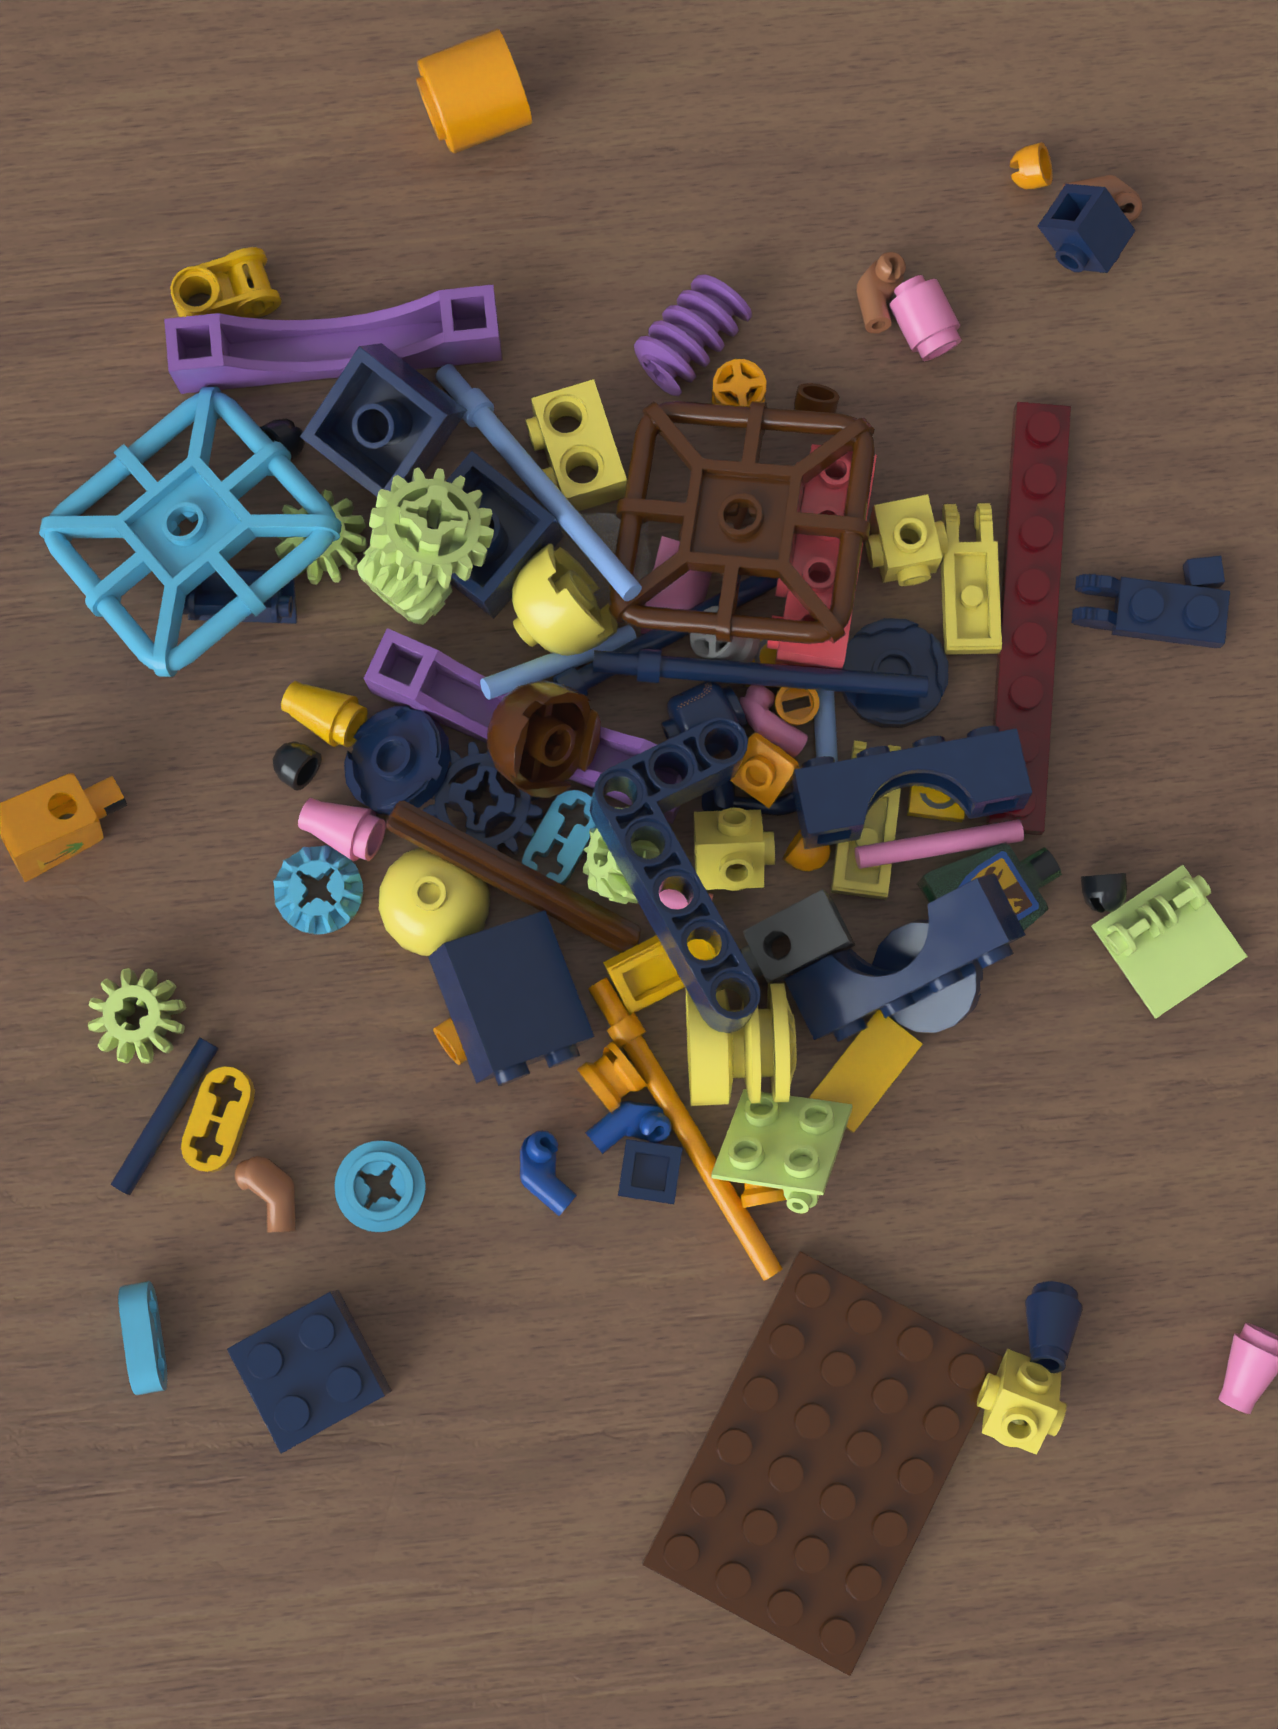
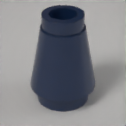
M1055 1281L1041 1282L1033 1287L1032 1294L1025 1300L1031 1354L1030 1362L1042 1365L1050 1373H1059L1066 1368V1360L1068 1359L1081 1318L1083 1306L1078 1301V1292L1073 1287Z

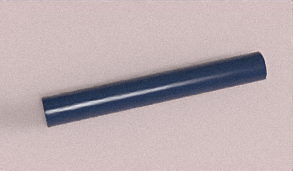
M199 1037L111 1182L113 1187L127 1195H131L217 1053L218 1047Z

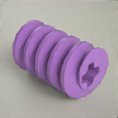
M706 274L697 275L691 283V290H683L677 298V305H671L666 308L662 314L663 321H654L648 329L649 336H641L635 342L634 351L637 359L647 375L663 391L673 396H680L682 391L674 378L678 376L692 383L696 375L689 362L692 360L696 364L706 367L710 363V359L703 347L706 345L712 350L720 352L725 345L717 332L721 330L728 336L734 337L739 329L732 316L735 315L739 319L748 322L752 317L751 308L735 290L724 282Z

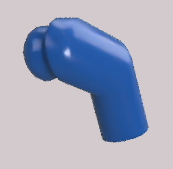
M627 1100L621 1102L619 1108L612 1113L606 1114L585 1133L601 1153L604 1154L624 1136L648 1140L650 1143H661L670 1136L672 1123L664 1115L661 1107L654 1104Z
M536 1131L525 1138L520 1149V1180L526 1189L560 1216L577 1194L556 1177V1152L558 1151L556 1138L548 1131Z

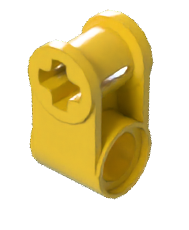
M257 247L239 249L225 257L196 266L186 267L179 271L173 278L170 287L171 297L178 316L186 317L221 313L246 318H260L275 311L281 305L282 300L279 292L271 288L264 267L267 264V257L263 249ZM248 279L252 281L253 288L248 286ZM205 293L211 296L207 303L201 306L186 304L189 298L195 294Z

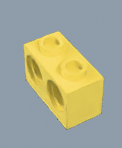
M594 379L531 398L533 417L525 419L533 449L534 451L544 449L550 467L542 470L577 511H582L624 498L627 478ZM563 416L574 417L581 423L576 430L569 433L559 432L552 427L553 423ZM585 465L593 468L597 475L588 483H576L568 477L569 472L577 466Z

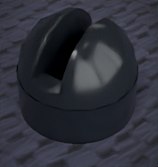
M287 418L277 419L260 427L273 442H280L287 448L291 454V461L302 452L305 440L300 436L303 431L301 428L295 427L293 421Z
M293 741L284 743L276 750L273 757V767L282 782L299 791L306 787L314 778L320 767L322 757L320 753L308 745Z
M1126 873L1081 876L1084 900L1092 910L1100 913L1104 911L1114 912L1125 902L1127 895Z

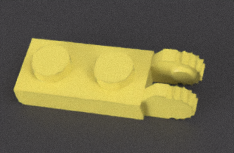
M990 503L977 504L974 513L976 542H959L960 514L956 504H944L942 508V522L944 523L948 539V553L942 554L943 558L941 560L945 655L999 654L1002 649L998 541H993Z
M854 741L851 759L857 758L856 755L860 751L867 749V742ZM888 745L890 752L901 750L900 746ZM901 788L887 793L871 807L866 815L859 840L837 843L831 893L884 900L888 898L892 864L859 869L855 858V847L895 840Z

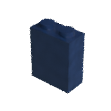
M545 910L446 942L428 957L476 1084L494 1077L498 1086L511 1083L530 1074L527 1065L544 1059L549 1068L564 1064L578 1058L580 1053L577 1047L595 1037Z

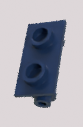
M234 569L248 586L268 571ZM215 571L186 595L183 615H188V620L208 621L237 595ZM295 578L263 603L266 609L255 617L251 613L242 622L296 624Z

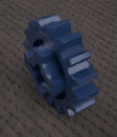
M469 742L468 756L461 758L454 750H450L451 766L447 770L446 778L431 798L435 800V804L425 807L423 811L453 827L455 826L449 819L447 807L452 808L453 811L463 812L467 818L466 834L498 851L506 846L512 854L517 855L520 852L516 839L520 835L524 838L532 839L535 834L531 826L527 824L529 819H543V810L531 804V801L541 797L530 796L520 789L521 798L515 797V794L505 793L500 786L501 773L495 768L489 749L487 754L480 753L475 742ZM478 768L477 774L463 784L455 783L464 773ZM488 784L493 802L497 803V805L487 806L484 814H481L479 821L476 808L470 801L471 799H481L483 791H486ZM503 821L513 822L504 832L489 837L490 830Z

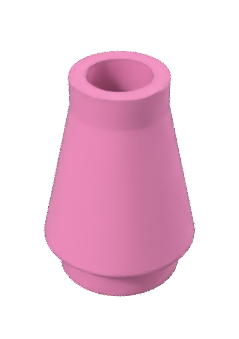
M309 798L300 812L298 827L313 834L352 861H357L359 858L370 861L382 844L386 822L384 819L377 817L375 811L369 808L328 803Z
M1250 1323L1244 1324L1240 1334L1234 1333L1224 1384L1218 1397L1221 1402L1238 1411L1251 1414L1255 1403L1278 1374L1277 1335Z

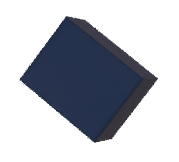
M1221 555L1187 559L1183 564L1185 585L1220 588L1225 583Z

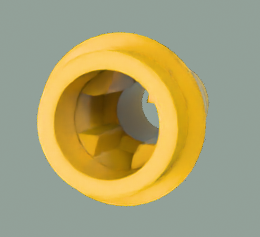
M294 681L288 686L281 701L282 711L290 714L291 717L332 747H336L339 744L345 747L352 746L357 741L353 738L360 726L367 721V708L359 704L356 696L302 684L298 681Z

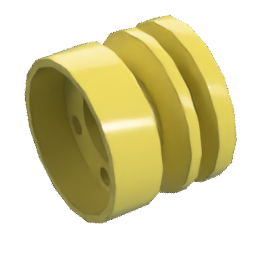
M768 983L767 1009H758L757 1006L748 1023L740 1030L731 1033L718 1032L709 1027L703 1020L686 989L687 1055L691 1106L729 1104L733 1078H744L751 1103H760L761 1077H770L774 1102H789L790 1086L794 1071L796 1070L797 1048L795 1019L786 998L784 983ZM723 989L716 992L717 1002L723 1009L731 1012L744 1009L742 1000L741 1010H730L726 990Z

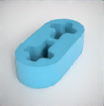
M570 790L558 795L527 846L522 864L538 872V865L533 862V859L537 855L547 857L554 844L557 843L562 846L557 855V864L562 868V871L558 875L549 872L546 876L565 885L585 852L583 849L589 845L591 839L589 834L590 828H597L590 813L592 797L579 790ZM577 803L585 806L584 817L589 820V823L586 826L576 824L566 839L560 835L565 826V817L560 811L564 807L573 810Z
M150 1281L123 1285L119 1288L118 1304L131 1389L135 1395L165 1391L167 1388V1365L154 1286Z

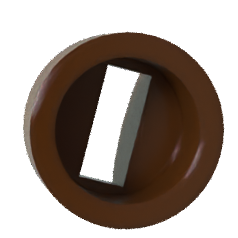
M814 383L801 384L797 387L794 410L836 413L840 396L835 390L824 385Z

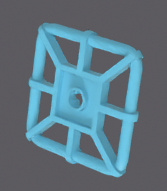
M216 386L202 387L199 393L182 402L128 448L123 444L113 452L117 456L58 504L49 516L42 518L39 531L51 555L85 594V603L91 612L97 617H104L138 660L154 670L157 676L173 677L176 675L177 670L194 662L251 613L256 617L264 611L266 607L263 603L319 558L332 542L340 538L342 524L336 518L327 500L291 462V454L287 448L280 442H273L234 399L222 393L220 388ZM221 417L254 453L251 458L222 482L209 468L216 421ZM193 423L188 457L157 482L142 464ZM130 474L146 490L142 496L117 516H80ZM266 476H275L308 514H250L238 499ZM186 518L192 523L198 520L195 529L191 533L179 536L182 532L178 526L181 521ZM256 537H308L250 586L243 581L227 562ZM72 538H124L136 553L101 580L72 546L70 541ZM151 571L164 585L155 642L149 638L120 603L121 596ZM216 571L235 592L237 597L177 646L186 595Z

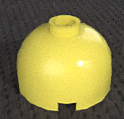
M548 544L522 567L513 584L512 603L518 616L513 620V625L519 636L531 647L540 644L551 653L566 656L581 654L599 646L617 632L618 624L609 612V603L599 609L594 593L599 590L597 584L581 564L561 547L555 551L553 550V544Z
M420 847L404 853L388 868L379 888V912L387 932L402 948L421 956H430L446 942L483 931L485 921L489 915L490 892L485 881Z

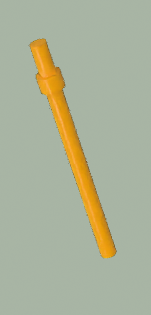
M607 977L589 987V992L611 1026L606 1031L619 1049L624 1048L636 1070L647 1084V1088L656 1103L663 1109L664 1115L670 1119L674 1133L763 1281L783 1270L782 1266L747 1208L742 1207L741 1198L732 1183L711 1177L717 1159L642 1035L646 1033V1030L635 1013L629 1015Z

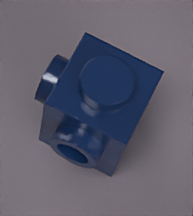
M1065 184L1038 224V228L1056 251L1055 257L1058 262L1068 270L1078 273L1083 270L1108 273L1136 231L1106 187Z

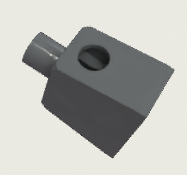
M822 889L744 930L743 934L748 945L739 950L755 978L764 975L768 983H779L831 954L855 946V943L832 897ZM787 935L791 942L790 952L776 959L772 953V943Z

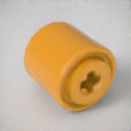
M498 28L417 60L421 76L416 78V82L438 140H445L452 153L460 152L532 124L530 107L518 71L505 39Z

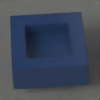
M626 1139L618 1196L674 1205L683 1147Z

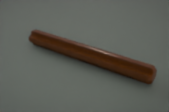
M399 801L392 809L386 823L388 831L537 910H545L547 915L619 953L638 944L641 936L639 925L406 801Z

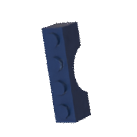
M985 726L968 732L967 738L945 741L943 736H931L915 741L911 745L912 748L890 752V748L887 746H877L860 751L856 755L857 758L835 762L834 757L823 756L805 761L801 765L802 768L794 769L791 784L804 848L811 849L859 840L866 815L871 807L887 793L903 787L923 786L941 791L959 804L969 819L1024 809L1032 794V789L1017 728L1000 731L998 726Z
M995 873L978 877L927 904L929 925L925 943L917 957L904 969L888 970L876 967L862 959L852 949L831 954L785 978L784 980L813 1039L817 1040L834 1034L837 1042L845 1040L868 1028L864 1017L881 1010L884 1018H888L916 1004L911 994L929 985L932 993L935 994L963 980L961 968L978 960L982 969L1013 955L1014 953L1009 944L1026 936Z

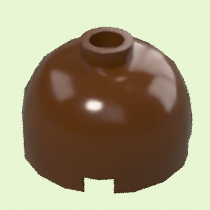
M544 680L517 686L504 696L494 710L488 726L487 747L495 768L512 784L530 796L549 798L565 792L572 786L566 780L574 774L577 768L585 772L593 761L600 742L601 721L598 712L590 708L588 702L590 700L584 694L569 686Z

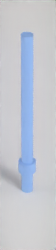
M452 364L442 366L436 373V379L448 394L467 410L462 417L468 426L477 427L543 506L556 517L560 526L624 601L634 599L640 593L642 586L493 413V403L481 389L472 388Z

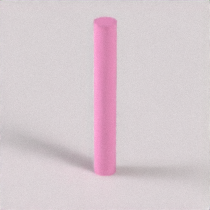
M1018 819L855 847V858L858 868L862 869L1022 842L1024 840V830L1021 821Z

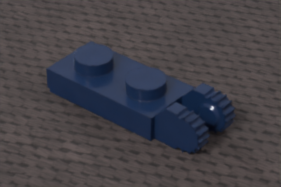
M1083 574L1076 576L1075 590L1087 595L1115 598L1114 612L1109 609L1089 606L1075 608L1072 612V623L1074 625L1112 631L1111 635L1209 648H1221L1225 644L1230 599L1229 590L1128 577L1117 579L1107 575Z

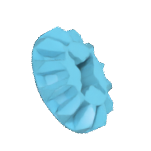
M327 845L302 847L299 852L283 860L282 867L277 877L273 880L275 905L280 914L291 926L309 934H327L344 927L356 915L362 902L363 882L358 868L352 860ZM334 871L329 877L331 880L326 887L336 903L332 905L327 900L324 902L320 898H315L311 903L307 902L301 908L306 901L304 898L309 892L304 885L305 882L300 878L301 875L304 874L308 878L311 876L319 881L325 875L328 876Z
M371 1141L358 1146L344 1158L335 1177V1197L340 1210L351 1223L371 1232H387L404 1226L419 1212L427 1189L423 1168L417 1158L407 1148L390 1141ZM392 1165H395L390 1185L396 1189L395 1193L402 1197L401 1200L398 1201L395 1198L390 1199L382 1196L377 1202H373L370 1208H367L366 1205L370 1201L369 1196L372 1188L366 1183L367 1180L360 1176V1173L364 1172L367 1175L372 1174L380 1177L385 1171H389Z

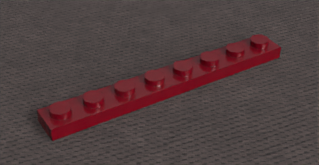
M1017 402L1013 412L1000 608L1002 649L997 654L993 726H998L1000 731L1017 728L1032 794L1024 809L988 815L986 825L1019 819L1022 823L1024 834L1042 835L1045 831L1071 406Z

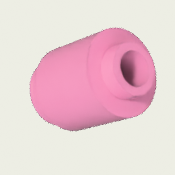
M918 275L895 288L894 293L897 297L891 301L889 307L912 352H919L923 361L934 359L948 352L962 341L957 332L960 328V323L937 279L925 281L923 275Z

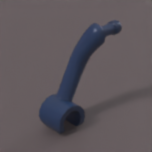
M731 781L702 795L703 811H723L728 808H741L744 810L761 809V814L777 816L797 812L792 792L780 796L768 808L755 798L735 796V784Z

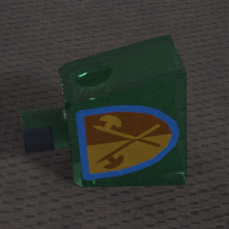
M1005 842L932 870L923 875L917 885L930 903L978 877L995 873L1025 931L1049 909L1039 889L1060 877L1062 873L1057 861L1045 847L1019 861L1010 845Z

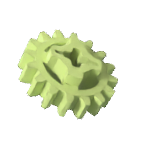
M420 468L414 469L410 483H407L399 475L393 477L391 492L380 489L378 492L377 508H372L369 526L374 528L372 529L370 539L371 547L383 548L380 564L384 567L396 562L399 565L397 579L403 581L410 573L418 575L419 588L424 589L430 577H437L443 589L449 588L453 573L464 581L468 580L473 565L482 567L488 551L486 548H490L494 530L489 528L492 510L489 508H479L483 493L480 490H475L468 494L463 491L465 478L461 475L452 484L444 481L445 474L441 468H437L433 479H426Z

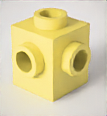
M928 494L874 505L869 519L872 534L869 535L868 540L865 542L871 568H880L883 583L898 580L899 586H912L928 581L931 578V573L937 572L943 558L942 554L948 553V539L944 523L942 521L934 522Z
M728 808L723 811L694 812L695 871L705 889L739 891L745 888H764V866L775 865V841L773 831L763 832L761 809L744 810L741 808Z
M1007 1349L997 1375L988 1373L979 1392L977 1406L984 1409L982 1433L995 1438L1005 1446L1018 1447L1037 1455L1046 1435L1049 1434L1055 1437L1065 1417L1067 1404L1060 1401L1062 1371L1050 1373L1042 1365L1030 1362V1357Z

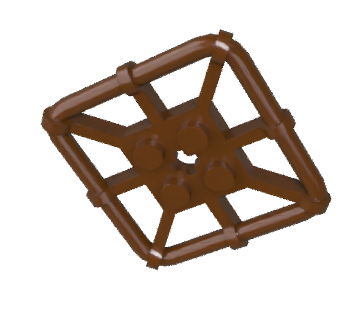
M653 401L642 409L644 416L640 419L635 432L625 497L618 501L616 517L621 521L615 556L634 576L642 524L654 521L683 525L678 552L638 581L642 589L634 599L624 601L610 584L611 605L609 612L618 623L626 622L630 625L646 629L716 635V640L723 642H732L733 637L803 644L824 643L828 640L835 643L845 636L844 628L847 626L853 610L862 542L868 540L870 523L866 521V513L875 456L874 439L872 437L875 429L865 418L857 419L841 413L767 408L766 402L752 401L750 406L685 401L663 402L658 405ZM674 423L746 429L741 462L702 458ZM765 430L833 435L832 438L794 466L759 463ZM658 434L665 439L691 471L686 503L646 499ZM852 451L844 516L800 512L804 485L843 455ZM739 508H749L750 517L755 518L753 524L747 525L745 529H735L734 524L726 522L728 516H737ZM797 534L837 537L840 539L830 609L827 608L792 566ZM689 570L724 573L718 613L643 606ZM741 575L780 578L815 621L736 614Z

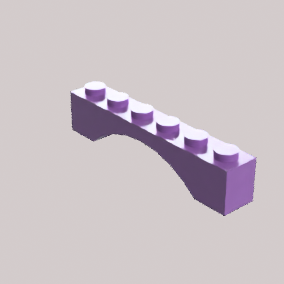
M494 285L438 290L420 299L396 307L338 318L268 320L215 313L164 319L168 371L181 394L200 392L202 387L217 386L220 390L339 378L359 346L380 343L414 369L442 367L446 364L463 365L502 360Z
M388 628L364 676V680L372 694L400 706L421 710L437 722L487 743V730L493 712L504 696L508 694L506 693L488 700L484 696L480 685V680L485 678V676L435 648ZM601 727L600 742L592 763L585 772L577 768L569 779L594 790L597 779L605 770L657 744L646 739ZM662 767L655 770L656 776L666 784H676L682 781L680 774L672 768ZM613 791L605 794L630 806L632 805L630 798L622 792ZM680 806L663 814L667 822L673 824Z

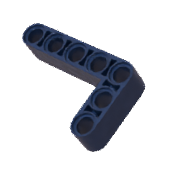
M718 717L697 725L605 770L600 774L595 783L590 813L593 822L703 1020L709 1027L718 1032L731 1033L740 1030L748 1023L760 1002L761 991L754 974L663 815L727 783L735 777L747 751L748 739L745 730L739 723L729 718ZM712 743L721 744L730 751L732 757L725 760L716 759L710 756L705 746ZM662 767L672 768L680 774L682 781L676 784H666L656 776L655 770ZM613 791L622 792L630 798L632 805L624 809L614 808L605 801L604 795ZM639 840L650 841L658 848L660 855L652 859L642 858L632 850L631 844ZM667 889L677 890L684 895L688 905L682 909H671L663 904L659 893ZM694 939L705 940L713 946L716 957L710 960H699L689 952L687 943ZM723 989L735 991L742 998L744 1009L737 1012L723 1009L717 1002L716 992Z

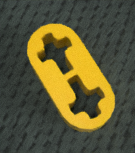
M226 1066L216 1068L208 1073L201 1083L181 1143L183 1158L189 1166L198 1171L216 1172L222 1170L231 1163L236 1154L255 1096L252 1080L239 1069ZM230 1077L236 1078L234 1087L242 1091V1096L239 1102H228L223 1117L216 1116L221 1104V1097L213 1094L214 1088L217 1083L221 1085L226 1084ZM215 1121L220 1123L215 1141L223 1145V1151L220 1156L210 1155L207 1163L201 1161L202 1151L195 1148V1142L198 1137L207 1138L210 1135Z

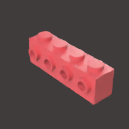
M812 444L810 453L821 445ZM852 451L843 455L804 485L800 512L844 516ZM875 454V456H874V463H873V470H872V477H871V485H870V492H869V499H868V506H867V513H866V521H867V515H868V509H869V503H870V496H871V490H872V483H873V477H874V471H875V464H876V458H877V455H876V454ZM797 534L792 566L827 608L830 609L840 539L837 537ZM778 578L775 596L785 598L783 616L772 615V618L815 621L783 581ZM852 613L847 626L844 628L845 636L835 643L829 640L824 643L814 644L768 640L767 648L777 650L775 664L843 669Z

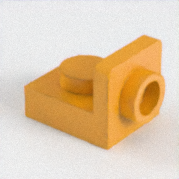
M753 733L748 738L747 751L735 777L730 781L770 808L792 783L794 769H799L800 767L798 761L788 755L783 749L771 743L759 733Z

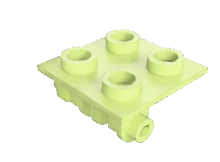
M1181 865L1123 904L1119 909L1111 912L1091 926L1155 1019L1248 957L1206 898V896L1211 894V889L1207 882L1200 875L1192 878L1184 865Z
M743 1089L711 1177L713 1179L783 1189L784 1196L787 1199L786 1204L790 1210L801 1214L808 1212L809 1208L817 1204L819 1195H824L853 1108L852 1104L790 1096L789 1102H774L772 1093L761 1092L760 1103H751L747 1090Z

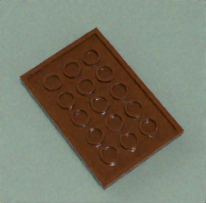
M798 1251L642 1561V1565L851 1676L981 1407L977 1406V1400L982 1384L988 1373L997 1375L1003 1357Z

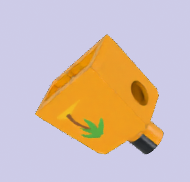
M74 773L66 774L1 802L0 837L24 882H27L99 843L104 838L99 819L126 807L127 803L113 776L83 790ZM74 814L69 819H60L64 815Z

